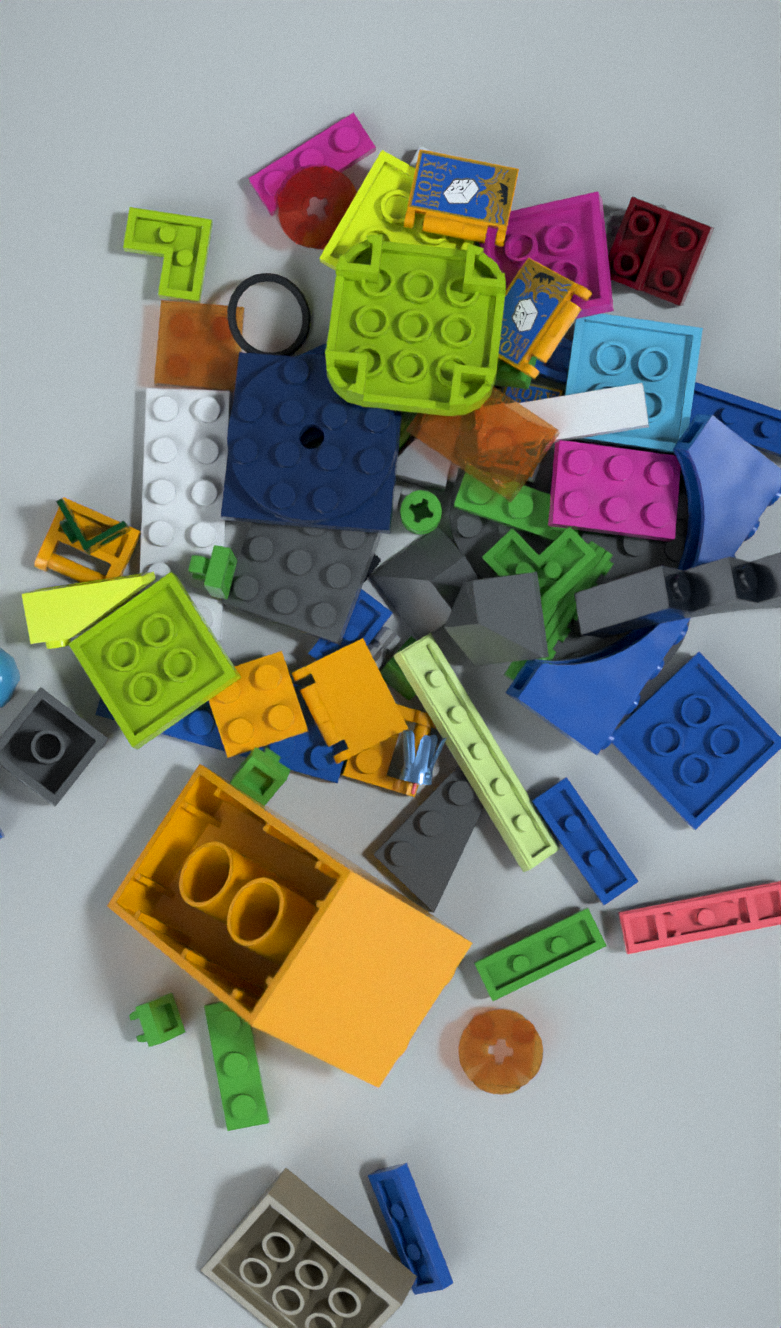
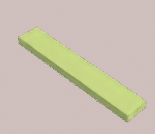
M429 633L393 655L442 738H447L445 741L446 745L523 872L531 870L560 849L432 634Z

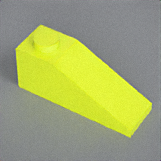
M154 571L40 588L23 593L22 600L30 643L46 642L47 649L69 646L72 637L86 632L155 581Z

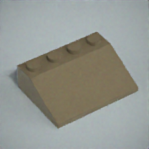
M287 1168L281 1172L200 1270L268 1328H381L402 1306L417 1278L414 1273Z

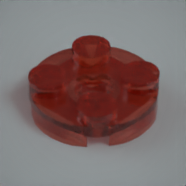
M309 164L299 167L291 172L276 190L274 202L277 222L283 233L294 243L306 248L324 250L357 191L346 175L325 164ZM313 197H316L318 200L325 198L327 204L323 207L325 214L320 218L314 213L310 215L307 213V208L310 206L309 200Z

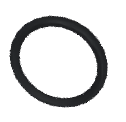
M261 273L245 279L236 287L228 304L227 320L229 330L235 342L246 353L291 356L302 347L308 336L311 315L308 302L296 284L278 274ZM275 282L280 284L295 296L300 305L302 313L300 333L295 342L282 351L271 353L255 349L247 343L238 329L236 321L238 301L243 292L256 283Z

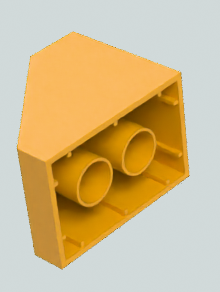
M199 764L107 904L108 908L251 1026L377 1088L381 1086L397 1059L407 1049L410 1039L443 988L453 978L456 968L472 945V942L421 906L201 764Z

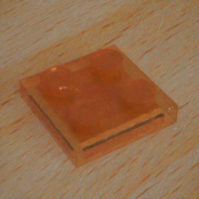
M161 300L154 377L155 386L235 392L239 352H242V349L235 342L229 330L227 320L228 306ZM237 306L236 321L238 329L243 336L245 308Z

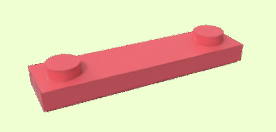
M781 880L620 911L618 914L626 953L632 954L781 925Z

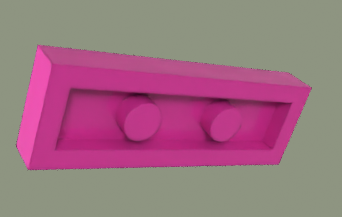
M353 112L249 177V183L272 217L374 153L376 146Z

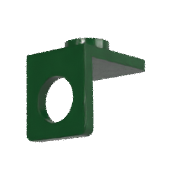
M62 498L56 501L65 516V519L60 521V525L72 544L79 540L84 551L88 554L95 552L131 531L129 525L122 521L88 540L68 503Z

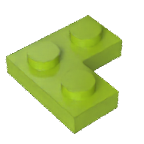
M129 207L123 249L125 252L164 257L158 290L159 298L195 304L201 303L213 227L212 219Z

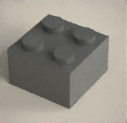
M40 687L1 736L0 766L52 806L56 807L108 738Z

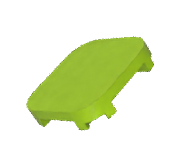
M383 234L366 235L365 241L352 246L344 256L340 255L336 266L327 348L325 350L327 378L334 391L347 402L371 408L442 416L466 415L480 408L491 396L496 381L506 293L505 272L502 273L497 263L484 253V248L468 244L467 250L387 242L383 241Z

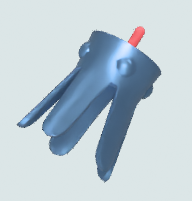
M403 730L404 764L399 779L413 782L412 795L416 792L417 783L432 785L433 767L447 738L442 739L435 752L438 740L437 735L423 736L415 757L414 733L411 730Z

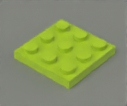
M172 572L69 643L70 648L132 748L137 750L242 678L179 578Z

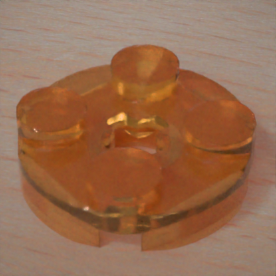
M492 1008L474 1015L463 1029L458 1043V1057L466 1076L479 1089L488 1093L503 1095L521 1089L520 1087L526 1085L535 1077L542 1064L543 1045L533 1023L521 1013L508 1008ZM498 1039H504L506 1046L512 1048L513 1052L512 1055L504 1056L503 1062L498 1063L495 1062V1055L488 1053L490 1045H496Z

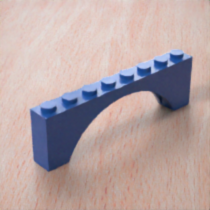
M696 414L673 448L683 473L688 497V530L684 552L678 567L679 570L683 571L726 557L736 558L735 553L743 541L750 539L760 525L758 519L765 509L773 505L781 496V468L715 416ZM691 618L632 630L612 645L584 656L563 660H527L505 693L579 747L598 755L600 750L606 749L613 742L617 733L616 727L624 715L630 714L636 708L641 698L639 693L648 680L654 679L660 673L665 662L663 658L672 645L678 644L684 638L688 631L687 623Z

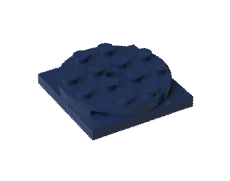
M239 352L233 410L227 430L228 455L221 518L230 521L390 534L403 411L363 407L347 402L332 388L327 378L326 356L323 354L281 356ZM316 427L324 433L323 443L315 449L305 448L301 444L300 437L308 429Z

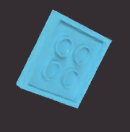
M597 314L575 319L565 395L643 383L649 427L576 440L675 454L673 448L690 423L703 328L609 314Z

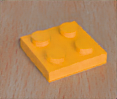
M282 651L235 666L242 678L209 700L227 758L252 751L255 747L261 748L309 732Z

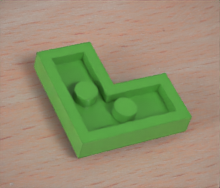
M571 527L567 528L540 555L512 528L482 557L500 577L537 572L543 615L602 560Z

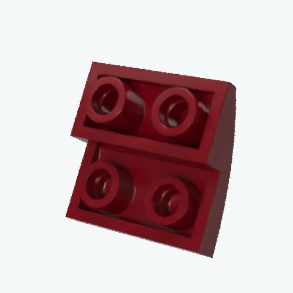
M632 196L608 256L611 280L678 306H683L714 227Z

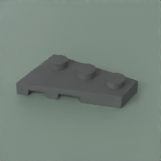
M459 765L373 854L433 913L441 900L484 808Z

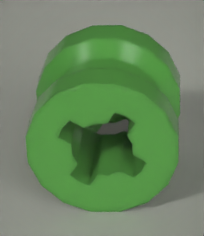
M418 490L405 497L401 504L400 517L402 524L408 531L417 535H425L432 532L439 525L442 507L434 494L429 491Z

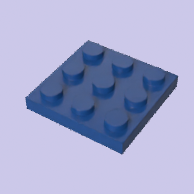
M697 652L616 729V736L611 743L693 830H696L781 749V737L700 652Z

